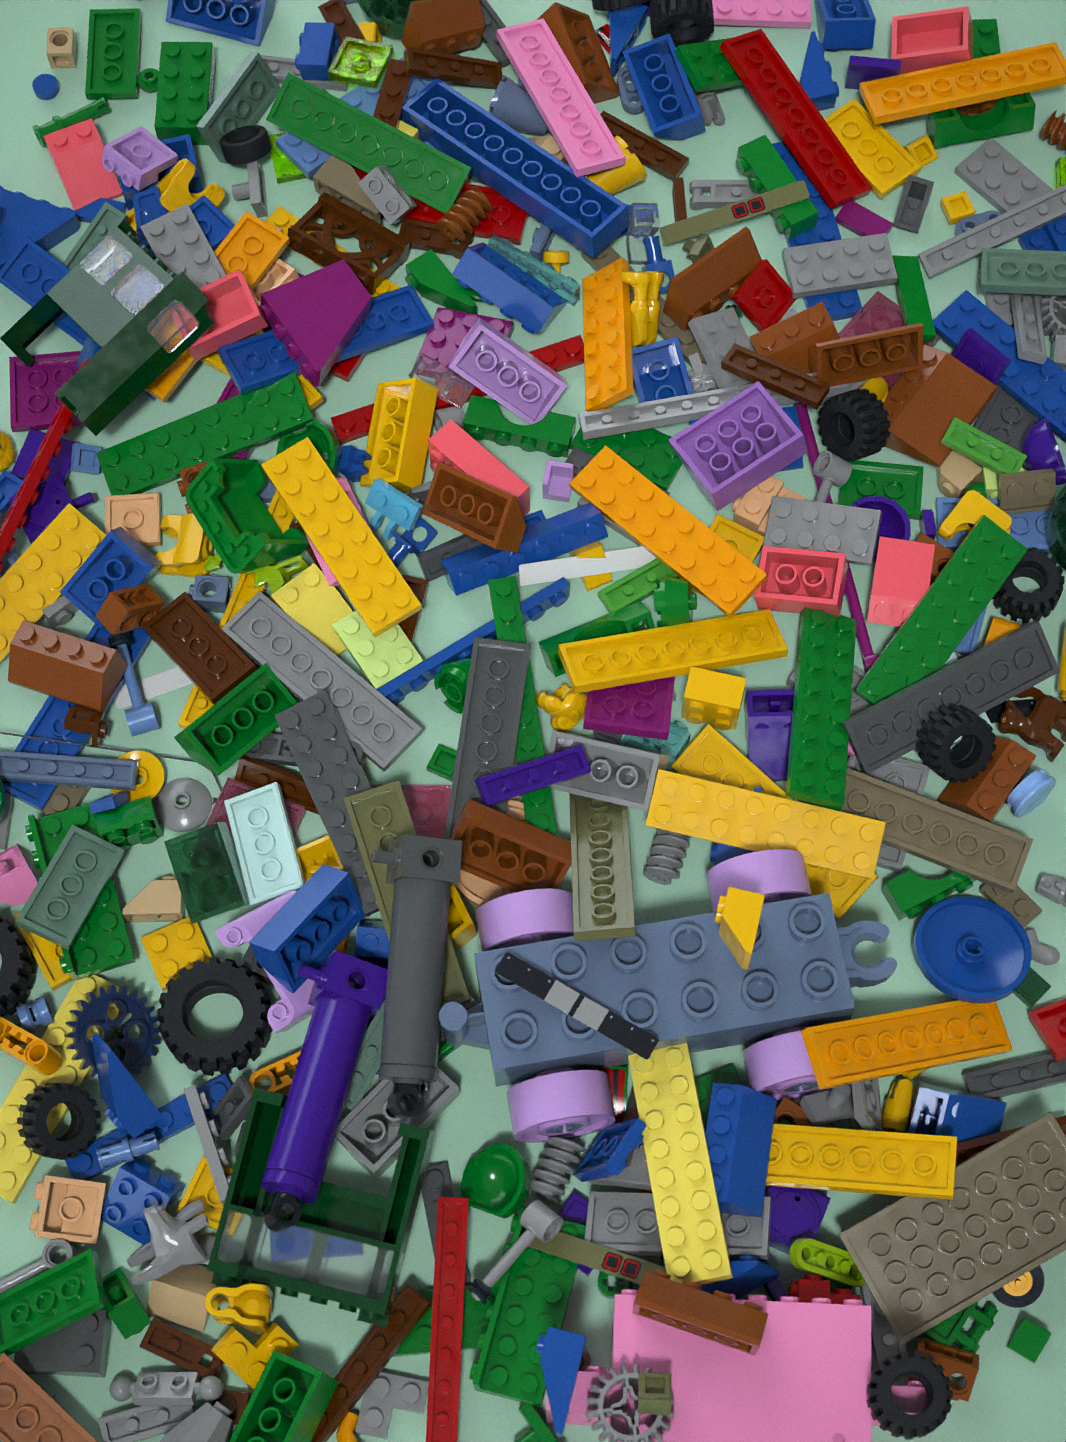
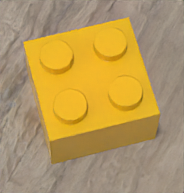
M691 666L683 698L681 718L686 719L692 724L707 723L714 725L715 728L720 730H736L747 678Z

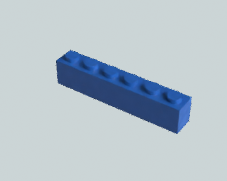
M588 503L526 527L518 553L494 549L486 544H481L442 559L440 562L447 584L457 596L488 584L489 579L503 578L519 572V565L548 561L607 538L608 534L602 513L594 504Z

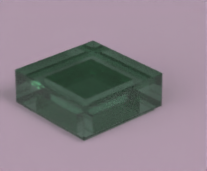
M1029 968L1024 981L1013 994L1031 1009L1047 993L1051 985L1032 968Z

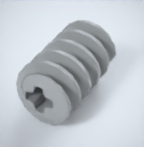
M657 829L656 833L658 835L653 840L655 846L650 849L651 856L647 858L646 864L648 867L644 868L643 875L655 883L670 885V879H679L680 874L673 869L683 868V864L677 858L684 859L687 856L680 848H689L690 843L684 840V837H692Z
M550 1137L548 1144L552 1148H544L543 1155L547 1159H539L538 1166L542 1170L536 1169L533 1171L532 1175L537 1181L531 1180L530 1190L544 1201L560 1205L554 1196L565 1195V1192L559 1185L570 1184V1181L564 1175L565 1173L573 1174L575 1172L569 1164L570 1162L580 1163L581 1160L575 1155V1151L585 1152V1149L571 1140Z

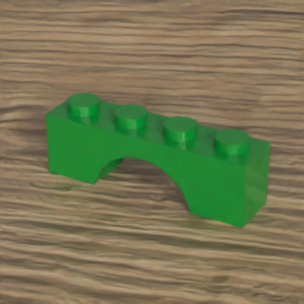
M1028 92L1000 98L992 109L979 115H964L956 108L928 113L927 134L934 148L1032 130L1034 127L1036 104Z
M471 395L463 427L464 431L477 441L484 439L493 441L500 446L511 445L520 447L527 452L539 451L551 457L558 458L562 456L568 458L570 444L573 441L576 429V417L549 412L541 421L535 424L518 425L508 421L501 414L496 400Z
M639 601L538 643L546 667L555 677L566 673L558 654L559 644L653 629L655 626L650 611Z
M908 870L885 882L881 892L899 921L905 917H908L910 920L923 913V908L930 904L935 905L948 899L949 894L955 891L959 894L967 891L974 885L972 882L976 880L955 871L944 878L931 880L922 878Z

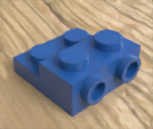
M1066 216L1044 225L1041 229L1019 237L1018 243L1021 249L1066 251Z

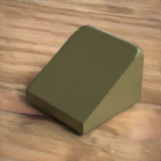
M639 1372L638 1414L670 1415L672 1400L671 1373Z

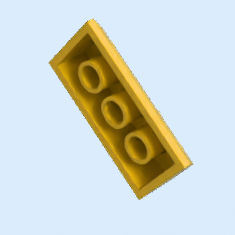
M417 378L378 383L366 452L372 458L369 461H364L363 465L369 470L367 474L361 476V486L371 488L374 480L381 478L399 491L409 493L411 488L422 484L438 388Z

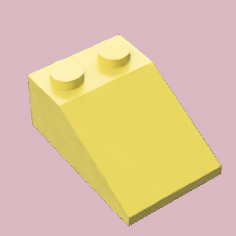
M315 563L271 595L272 602L337 657L347 651L333 630L332 624L353 611L335 586H329L324 573Z

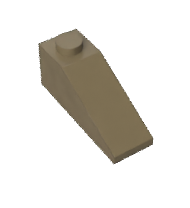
M330 155L313 176L315 191L321 195L326 192L381 224L380 211L357 184L361 180L353 167L342 159Z

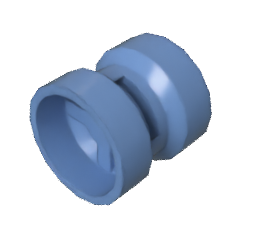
M45 996L36 998L32 1004L24 1003L16 1006L22 1027L29 1033L35 1031L39 1025L47 1026L54 1023L53 1015Z

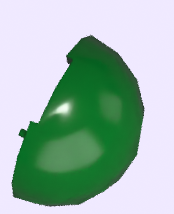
M312 420L305 424L306 428L304 430L288 433L279 439L276 455L308 437L333 474L337 471L340 461L338 440L332 430L323 423Z
M494 1143V1145L483 1149L468 1162L462 1176L461 1195L462 1198H469L470 1207L506 1219L520 1210L528 1198L531 1176L528 1164L519 1151L507 1144Z

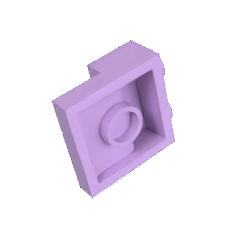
M140 126L104 145L102 163L108 172L114 171L117 173L125 186H133L140 191L156 182L159 172L176 164L178 154Z

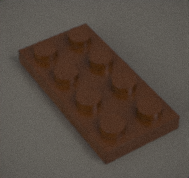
M183 592L142 625L143 630L212 704H215L256 670L254 663L186 592Z

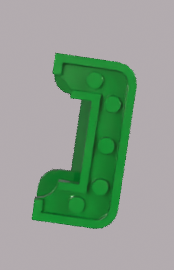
M212 458L188 486L186 501L227 569L234 574L247 573L301 554L310 544L304 533L298 528H290L282 534L258 496L266 483V474L258 460Z

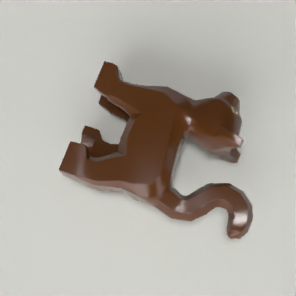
M1031 687L1014 696L1017 698L1030 696L1034 698L1036 702L1031 714L1025 717L1013 702L1008 699L1005 703L1006 709L999 713L1001 717L998 730L1002 734L1018 735L1028 745L1043 749L1047 752V759L1053 762L1064 747V744L1051 733V730L1055 729L1061 733V739L1066 742V704L1053 696L1044 694L1040 689Z

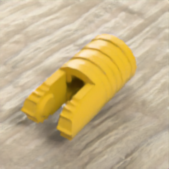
M908 1078L900 1079L898 1082L891 1084L888 1099L885 1100V1107L883 1109L884 1132L906 1133L913 1090V1082Z

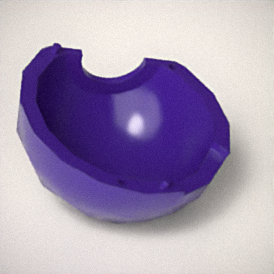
M1047 418L1035 422L1029 428L1022 442V453L1027 455L1024 465L1028 471L1053 468L1056 472V485L1066 484V468L1049 424L1051 420L1048 421Z
M867 496L855 501L852 505L853 507L882 511L873 563L876 560L879 536L903 540L910 539V520L905 510L894 500L883 496Z

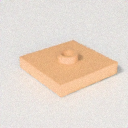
M159 493L105 496L106 535L111 530L121 526L143 547L161 546V499Z

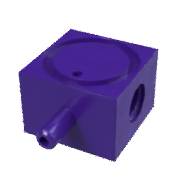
M59 475L38 484L36 489L39 491V494L33 505L28 504L24 512L28 516L22 526L30 544L38 538L69 503L76 509H79L94 502L95 499L92 493L88 492L71 500ZM16 495L9 497L11 504Z
M769 1186L765 1197H771L772 1200L769 1246L789 1255L791 1245L795 1240L799 1238L815 1240L831 1198L811 1189Z

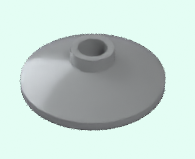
M179 778L170 781L162 787L155 800V809L159 821L166 828L175 832H189L199 828L208 819L212 808V800L207 788L199 781L191 778ZM180 798L187 799L184 805L177 804Z

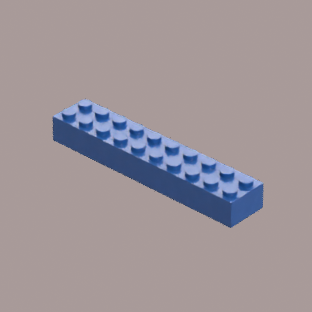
M434 79L402 107L403 121L418 129L420 140L423 142L427 141L440 152L473 168L470 174L594 258L629 226L628 205L586 177H576L571 167L440 79Z

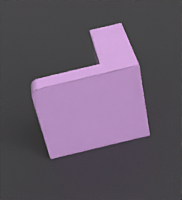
M547 460L542 484L543 499L562 502L570 501L572 489L569 483L574 479V464Z

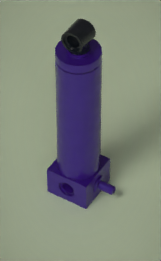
M335 951L318 969L302 964L298 970L299 976L314 981L308 1004L315 1007L261 1183V1187L274 1195L272 1203L266 1207L263 1216L265 1225L273 1232H284L298 1223L302 1212L300 1202L313 1203L317 1201L369 1018L380 1010L386 991L387 969L339 951ZM278 1207L285 1209L287 1212V1222L280 1220L277 1216Z

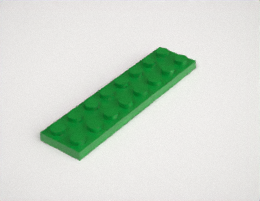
M289 72L266 118L267 121L366 173H370L376 166L385 165L410 196L443 213L449 211L450 207L456 203L473 169Z
M293 372L274 384L236 395L99 451L96 455L111 496L141 494L180 478L179 470L210 461L212 458H229L305 427V424L311 422L314 418L298 376Z
M981 516L853 692L873 706L941 670L1028 549L987 516Z
M805 607L801 610L786 796L840 811L845 801L849 736L841 724L850 718L857 622L849 617L842 615L838 617L824 613L821 610Z

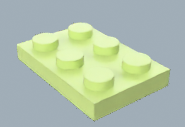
M357 610L332 624L333 630L366 679L375 689L380 688L423 662V659L399 624L374 637Z

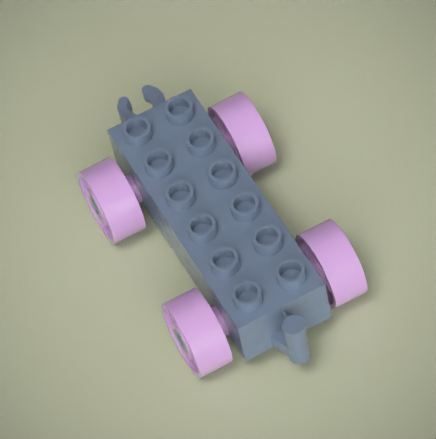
M788 849L751 852L715 865L706 874L713 907L712 913L636 925L635 937L575 941L572 893L561 889H533L515 892L490 900L476 911L482 952L474 953L481 1003L467 1011L458 1002L451 1001L446 1003L439 1012V1021L442 1026L444 1039L449 1045H468L490 1050L496 1087L518 1083L511 1087L506 1094L514 1139L520 1142H548L550 1137L571 1139L600 1131L615 1122V1115L608 1077L606 1073L596 1069L629 1064L628 1056L635 1053L495 973L496 967L506 952L659 1039V1042L654 1050L687 1043L690 1053L757 1042L746 1048L743 1052L750 1088L777 1099V1102L782 1101L784 1097L789 1100L801 1099L803 1096L832 1089L819 1090L801 1031L808 1027L850 1020L855 1009L851 988L855 986L860 988L875 986L885 982L894 974L897 961L892 957L884 958L875 965L866 966L861 964L855 956V947L860 942L884 943L890 933L889 928L876 921H859L852 923L848 927L837 928L830 894L812 895L802 853ZM728 887L765 895L748 970L740 967L719 935L720 923L715 922L720 895L727 896Z

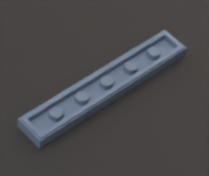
M0 751V779L2 781L135 791L139 768L138 761Z

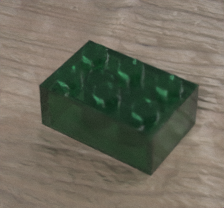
M216 822L164 841L191 924L201 923L250 905L238 855L226 822Z

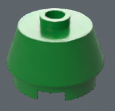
M666 575V578L655 579L657 586L660 587L654 589V609L658 615H661V621H657V627L692 622L693 610H697L696 593H692L690 582Z
M464 658L444 664L434 678L435 689L440 688L447 699L444 704L459 714L463 713L471 658Z

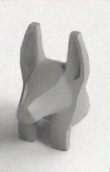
M201 1199L183 1207L175 1218L170 1216L162 1206H157L156 1204L143 1211L150 1230L151 1242L144 1244L127 1259V1263L132 1268L150 1259H155L147 1267L131 1277L134 1286L155 1280L176 1268L194 1266L210 1260L215 1237L200 1235L198 1231L209 1225V1219L204 1213L191 1220L192 1217L205 1210Z

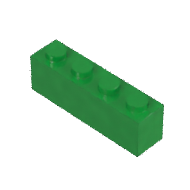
M766 135L738 147L736 166L740 173H745L754 193L762 194L798 182ZM809 198L768 211L774 216L778 229L781 232L784 231L789 239L816 227L819 213Z

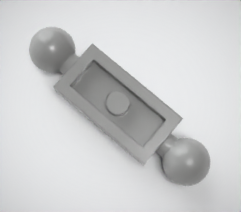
M138 1372L136 1382H132L126 1376L115 1378L110 1384L109 1391L112 1398L120 1402L126 1401L132 1396L134 1405H194L197 1395H200L206 1401L217 1400L223 1393V1383L216 1376H207L201 1380L198 1372Z

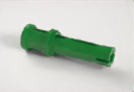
M101 97L63 117L55 115L51 121L41 126L34 125L33 131L41 146L46 147L45 135L109 113V106L98 109V107L107 103Z

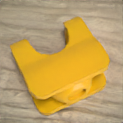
M187 158L180 160L156 185L161 194L160 203L168 212L187 203L191 206L203 195L217 207L225 196V190L218 184L213 183L199 193L189 192L188 186L191 178L194 176L195 165Z
M970 490L966 492L941 524L938 535L948 541L960 531H971L983 515L1010 534L1012 518L980 493Z
M194 514L164 516L161 520L160 529L165 535L177 538L178 542L173 549L166 552H158L154 556L162 563L156 571L164 575L195 578L196 575L208 576L210 572H205L204 566L208 556L213 555L214 546Z
M245 1284L237 1288L217 1287L210 1290L206 1295L205 1307L219 1324L239 1326L250 1333L264 1334L267 1332L268 1326L266 1324L271 1317L273 1292L267 1285ZM229 1302L227 1309L219 1310L223 1303Z

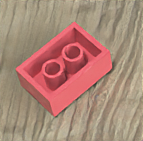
M763 546L759 568L767 574L768 579L754 594L758 610L770 609V611L801 614V610L806 607L840 617L848 572L846 554Z

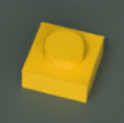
M966 191L941 198L940 205L950 225L958 223L963 218L975 215V210Z

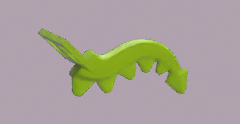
M218 553L208 556L204 566L205 572L220 569L222 559ZM300 555L279 564L268 565L245 574H255L254 585L257 588L268 583L273 594L286 584L285 580L289 582L294 578L290 576L304 571L309 565ZM295 562H300V564L295 565V566H292V567H290V568H287V569H284V568H283V567H285V566H287V565H290V564H293V563H295Z

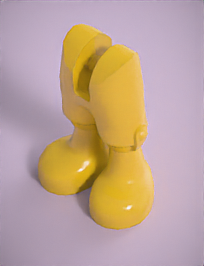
M620 272L621 281L631 285L634 290V300L630 305L632 346H645L655 343L661 308L658 296L664 280V272Z

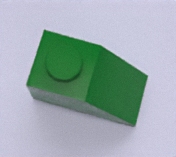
M121 1267L102 1278L107 1304L105 1309L125 1340L132 1335L140 1333L147 1325L152 1323Z

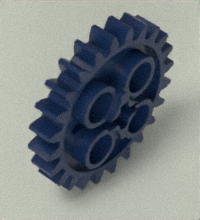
M109 985L107 993L103 987H98L97 996L92 992L86 993L88 1002L77 1000V1004L81 1008L80 1010H70V1014L75 1017V1020L65 1023L73 1029L72 1032L64 1034V1037L72 1038L73 1043L69 1044L66 1048L76 1050V1053L71 1058L72 1061L81 1059L82 1062L79 1069L84 1070L90 1067V1077H94L97 1074L93 1042L87 1038V1030L91 1026L96 1027L99 1036L105 1041L111 1035L109 1028L118 1027L125 1019L127 1013H131V1018L116 1030L115 1034L118 1037L108 1039L106 1044L110 1048L116 1046L119 1049V1060L129 1073L132 1070L135 1074H140L139 1064L144 1066L150 1065L146 1056L157 1055L151 1048L152 1045L161 1044V1041L154 1038V1034L160 1033L159 1028H155L153 1025L158 1019L150 1015L155 1006H144L148 999L146 996L137 1000L138 990H132L127 995V986H121L118 993L115 985ZM111 1004L118 1008V1016L115 1020H111L107 1016V1008ZM132 1024L137 1025L140 1031L138 1038L135 1040L131 1039L128 1034V1029Z

